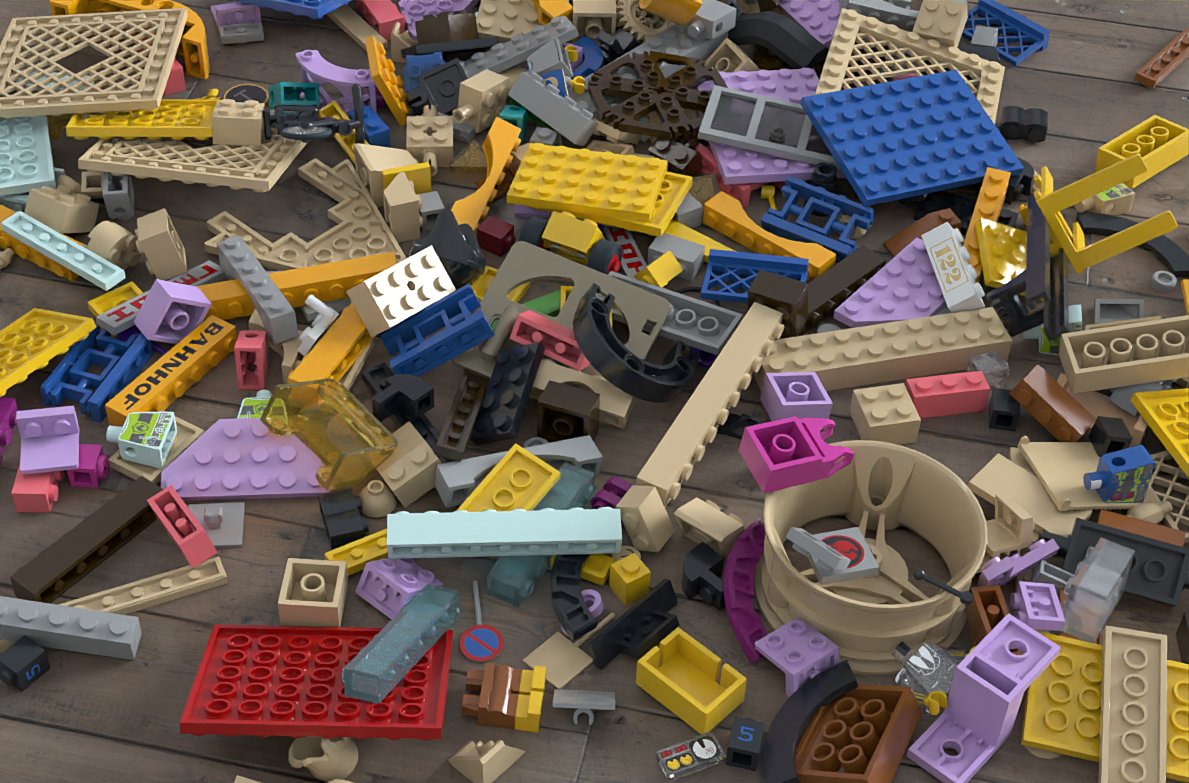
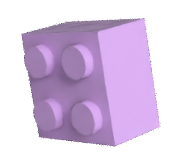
M156 279L133 322L148 340L178 344L203 322L212 303L198 287Z
M815 372L766 373L760 400L771 421L797 416L798 419L806 417L829 419L833 403Z

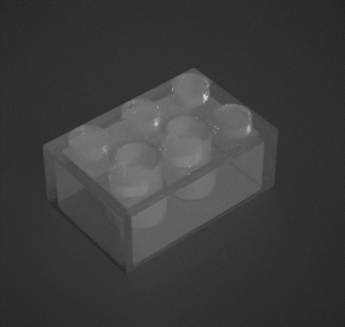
M1100 538L1095 548L1089 547L1084 562L1080 561L1074 578H1069L1064 590V594L1068 595L1067 601L1064 600L1061 604L1065 619L1063 632L1092 644L1095 642L1122 597L1135 550L1104 538Z

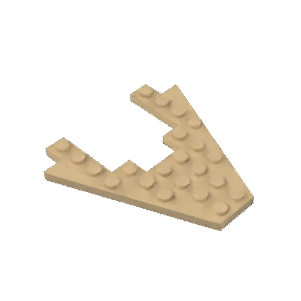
M315 158L298 168L299 177L339 202V204L328 210V218L338 225L308 243L292 232L271 243L226 211L206 221L207 229L216 235L204 243L206 252L219 255L217 249L218 242L224 241L229 237L241 236L262 267L271 271H286L394 251L397 264L407 259L348 159L330 168Z

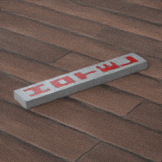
M604 225L602 233L605 240L619 244L622 247V260L620 264L622 274L635 279L634 275L647 267V264L631 233L624 228Z
M209 260L169 280V282L200 286L217 283L227 278L219 265ZM149 291L97 316L96 324L113 335L134 326L135 323L133 321Z

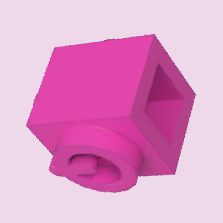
M79 444V467L67 470L71 487L99 488L101 479L108 477L110 469L108 459L110 456L104 455L102 445Z

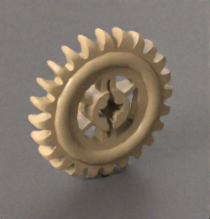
M619 0L617 3L616 20H619L617 26L625 25L622 30L625 32L630 31L629 34L635 35L638 42L642 39L644 43L674 25V23L648 11L639 10L641 9L639 0Z

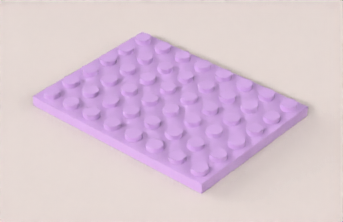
M810 68L719 72L730 89L797 104L801 103L803 97L815 95L819 82L815 70ZM713 80L705 81L693 89L712 92L715 84ZM733 100L728 116L713 124L711 129L746 136L755 105ZM764 107L755 139L797 148L805 116ZM697 111L699 118L705 114V112ZM812 124L806 150L832 156ZM708 141L725 185L785 181L788 176L794 179L811 180V175L814 172V168H816L814 164ZM837 170V178H846L842 171Z

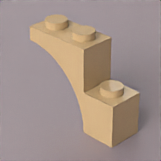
M255 308L248 322L249 330L265 331L262 320ZM298 330V337L274 344L267 335L268 347L276 351L283 359L282 373L284 384L288 385L287 379L290 372L298 367L304 355L297 351L303 342L299 338L304 331Z

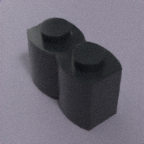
M1018 106L1003 107L1000 133L1004 138L1014 140L1023 138L1030 142L1045 141L1048 129L1047 111L1038 108L1025 110Z
M352 488L318 495L319 508L331 549L339 548L365 537L364 533L369 532L366 516H360L359 512H362L361 499L359 495L354 496Z

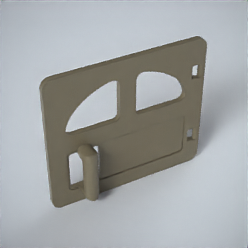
M519 241L511 247L481 299V307L475 310V312L480 309L482 310L490 326H492L495 320H499L493 329L495 335L487 340L482 353L478 351L482 344L481 342L451 360L454 365L490 379L499 351L515 325L518 314L530 310L573 330V318L579 300L593 283L601 287L600 294L606 297L609 293L615 296L613 304L623 315L629 329V341L624 346L637 357L645 360L670 312V303L661 296L530 243ZM559 279L571 281L574 284L571 293L556 317L536 311L507 297L516 287L536 280ZM647 323L655 325L650 335L642 332ZM543 354L542 359H550L558 365L570 367ZM591 364L580 370L582 373L591 376L598 375L603 377ZM599 421V426L601 427L610 425Z

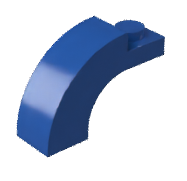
M584 36L573 44L583 47V62L572 71V80L577 76L586 78L603 67V52L596 42Z

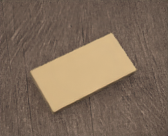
M999 453L968 484L972 492L995 505V494L1006 492L1024 510L1032 515L1035 522L1034 530L1041 534L1042 530L1067 537L1071 535L1076 518L1088 520L1093 512L1090 509L1087 511L1086 509L1082 511L1081 509L1059 511L1038 477Z

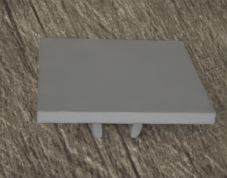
M245 502L188 504V508L202 525L215 548L243 547Z
M554 689L553 707L576 708L573 715L575 724L578 723V715L585 712L589 715V725H591L594 719L592 709L615 710V692Z

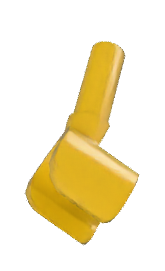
M213 88L209 90L207 96L192 100H220L221 97L215 98L219 91Z
M762 185L761 199H768L770 208L777 210L774 199L775 187Z

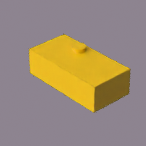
M1154 115L1099 147L1095 172L1139 153L1147 166V172L1123 182L1124 185L1133 189L1189 154V129Z

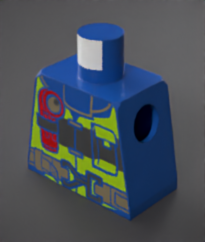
M1143 445L1105 454L1100 457L1096 472L1084 474L1083 483L1087 490L1095 489L1106 503H1143L1155 461Z

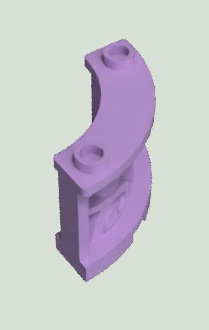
M305 50L296 53V59L301 66L302 83L319 84V110L334 101L330 99L327 92L321 86V84L329 82L345 96L337 103L348 116V112L354 110L352 85L358 83L361 86V91L364 87L368 86L369 94L362 95V101L369 99V106L376 113L375 82L371 77L370 69L355 70L333 65L327 62L317 50ZM303 92L300 94V99L305 98Z

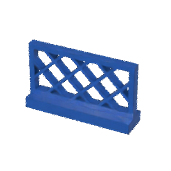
M978 0V5L967 12L968 18L965 25H971V28L964 29L961 36L971 41L976 29L974 25L986 24V27H990L989 24H995L998 27L993 28H998V33L1003 35V37H998V43H1004V47H996L999 58L1015 67L1038 49L1043 51L1048 47L1050 30L995 0ZM977 14L978 16H980V17H982V18H973V17ZM1006 33H1011V34H1013L1014 36H1007V37H1006ZM1019 42V46H1007V43ZM1022 42H1027L1031 45L1023 46ZM1020 52V55L1015 58L1009 53Z
M710 249L709 263L701 290V299L748 303L749 284L754 281L759 270L807 283L809 259ZM732 279L735 282L734 284L727 286L724 283L725 281ZM716 285L721 289L719 291L708 290ZM742 288V289H743L744 291H746V292L743 293V294H740V293H735L734 291H736V290Z

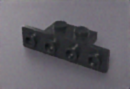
M664 579L588 644V649L596 668L602 669L619 653L641 659L680 625L677 615L667 613L678 602L670 580Z

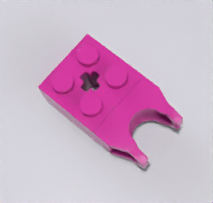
M797 416L745 427L738 450L763 494L829 478L835 472L851 464L854 456L853 451L849 448L832 446L824 442L825 439L833 435V428L836 426L833 420L812 417L798 419ZM827 427L823 432L820 433L822 428ZM842 456H845L842 460H840L839 462H836V461H837L838 459H840Z

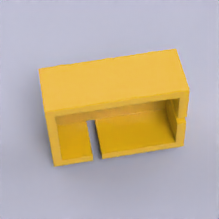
M679 627L660 642L659 648L655 646L637 661L636 684L702 736L709 733L744 701L747 678L725 663L722 666L719 685L721 659Z

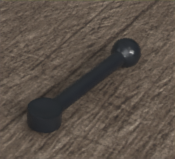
M917 568L913 571V577L916 580L923 579L959 597L961 603L965 605L972 603V593L968 591L960 592L926 575L923 569Z

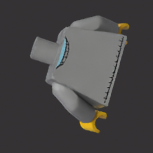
M555 37L528 56L529 70L525 73L531 74V72H535L541 76L563 69L567 88L573 86L574 93H585L584 78L577 76L573 80L571 79L573 72L570 62L578 60V52L573 45H567L564 48L557 37Z

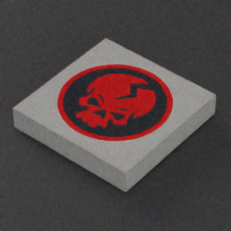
M858 527L813 535L851 560L845 571L834 569L833 572H830L816 563L818 558L809 553L807 558L821 585L878 575L879 566Z

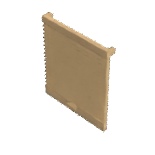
M1023 436L1020 439L1017 447L1059 511H1068L1069 509H1081V511L1086 509L1087 511L1094 508L1095 510H1107L1108 508L1110 510L1113 508L1115 510L1118 508L1119 510L1122 508L1125 510L1142 504L1106 503L1095 489L1087 490L1083 483L1084 474L1096 472L1100 459L1091 442H1029L1027 436ZM1148 488L1143 503L1156 502L1159 504Z

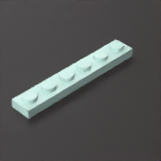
M21 211L1 222L2 231L106 291L125 279L123 269Z

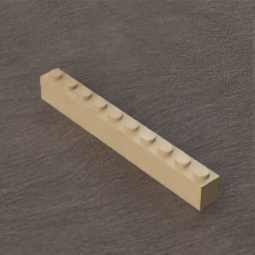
M753 303L638 474L636 485L655 486L664 507L667 506L670 499H676L681 489V482L683 479L686 481L689 479L694 462H699L704 455L705 445L707 442H713L718 425L725 423L730 407L734 408L738 403L741 390L748 388L752 373L759 371L763 356L770 354L774 339L781 337L784 325L781 324L783 313L762 304Z

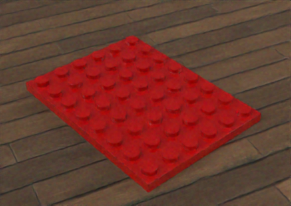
M214 624L179 722L180 734H192L194 736L217 734L229 737L237 735H257L258 737L290 736L292 738L313 736L326 739L335 737H354L356 739L387 738L389 740L409 738L423 741L442 739L453 646V630Z

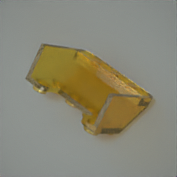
M319 379L276 385L260 418V421L268 428L269 432L275 436L297 434L305 442V445L321 459L325 466L318 468L315 477L319 485L327 491L358 485L393 454L398 444L396 438L343 384L334 379Z

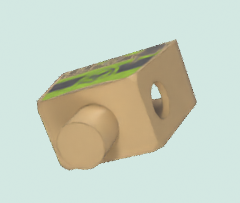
M1121 183L1075 204V208L1081 213L1088 211L1089 213L1113 216L1128 213L1131 210L1135 192Z

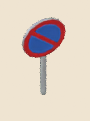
M474 580L472 586L477 625L471 626L464 631L460 637L459 647L466 659L475 663H486L493 661L500 655L503 650L504 640L502 634L496 628L482 625L478 581Z

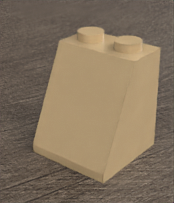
M359 143L354 144L356 172L377 208L383 207L382 170L419 163L416 158L413 159L408 150Z

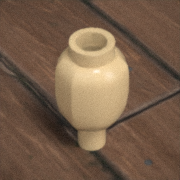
M1169 501L1161 504L1146 502L1129 509L1126 516L1159 524L1163 520L1164 514L1173 511V507Z

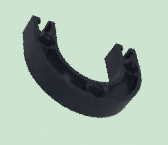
M593 283L579 300L573 318L575 339L586 359L606 380L633 397L653 403H664L673 400L694 377L700 354L693 351L688 358L684 357L681 351L685 350L686 345L678 340L665 355L662 365H655L637 357L620 342L611 327L610 312L615 296L609 293L603 301L598 299L596 293H600L601 287Z

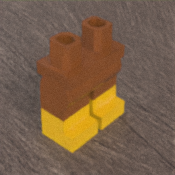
M486 662L484 670H468L466 690L480 691L481 693L480 695L464 693L462 714L478 717L477 725L487 726L489 724L495 727L539 733L547 667L534 666L533 671L513 669L506 665L495 666V663Z

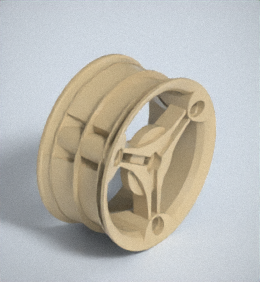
M867 440L831 443L829 445L842 446L853 451L854 456L851 464L835 472L829 478L768 492L766 495L763 511L766 533L764 553L756 564L754 589L758 605L767 623L774 631L795 618L814 627L839 646V663L847 660L854 674L888 675L919 668L909 659L913 655L921 656L918 651L921 646H924L933 657V660L945 653L958 639L967 621L966 605L961 603L959 597L943 589L934 597L928 598L908 581V568L904 559L885 542V530H893L901 525L921 536L936 549L946 562L952 578L946 585L960 592H969L972 577L982 563L987 545V525L982 508L975 495L961 478L940 462L916 450L887 442ZM842 456V457H841L840 459H838L836 462H839V461L842 460L845 456ZM844 515L850 522L859 526V530L879 566V573L875 576L821 585L813 568L798 572L792 566L783 546L787 539L786 535L791 527L800 528L807 523L821 518ZM866 529L877 530L875 540L865 538ZM902 641L911 648L905 657L895 649ZM921 657V660H922L925 664H928V663L931 662V661L927 660L926 658Z

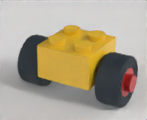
M553 211L549 220L537 216L530 217L519 237V241L551 251L554 254L586 265L606 275L610 271L617 273L622 260V247L619 244L605 240L597 223L589 219H584L583 221L576 219L573 214L562 211V213Z

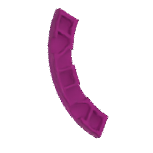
M759 518L750 524L732 545L727 557L723 580L724 598L730 624L741 648L752 664L764 656L755 649V642L768 635L759 614L755 613L752 600L754 597L755 577L753 573L756 564L764 553L766 534L764 524Z

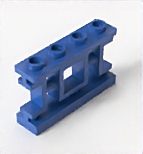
M788 176L785 180L786 185L781 189L782 197L788 200L781 212L769 208L768 213H764L761 218L762 229L788 240L817 243L835 253V262L837 263L855 252L856 241L849 238L856 226L865 230L869 229V225H872L874 222L873 209L869 206L864 207L863 203L851 201L843 195L830 193L823 187H815L807 184L802 179H794ZM799 197L808 201L804 208L796 205ZM813 210L831 216L824 228L807 222ZM790 213L799 216L795 224L786 221ZM841 213L851 216L847 225L838 222ZM833 230L842 233L839 242L829 238Z
M469 284L380 333L383 344L391 356L399 351L401 353L390 359L389 362L391 369L396 375L410 374L420 377L495 335L481 309L473 314L470 313L481 307V304ZM446 326V329L440 331L439 333L431 336L428 339H425L426 336Z
M94 321L96 328L89 332L87 338L77 341L70 348L68 354L56 365L51 375L42 382L40 392L45 406L50 407L53 404V406L58 407L64 398L77 401L80 405L81 414L87 415L90 412L93 421L102 423L107 416L105 404L134 381L154 353L151 340H148L143 333H140L138 337L132 334L127 342L111 338V333L101 329L96 324V321ZM91 364L105 367L100 376L86 372ZM88 388H91V389H95L96 391L93 392V391L87 390V389H88Z

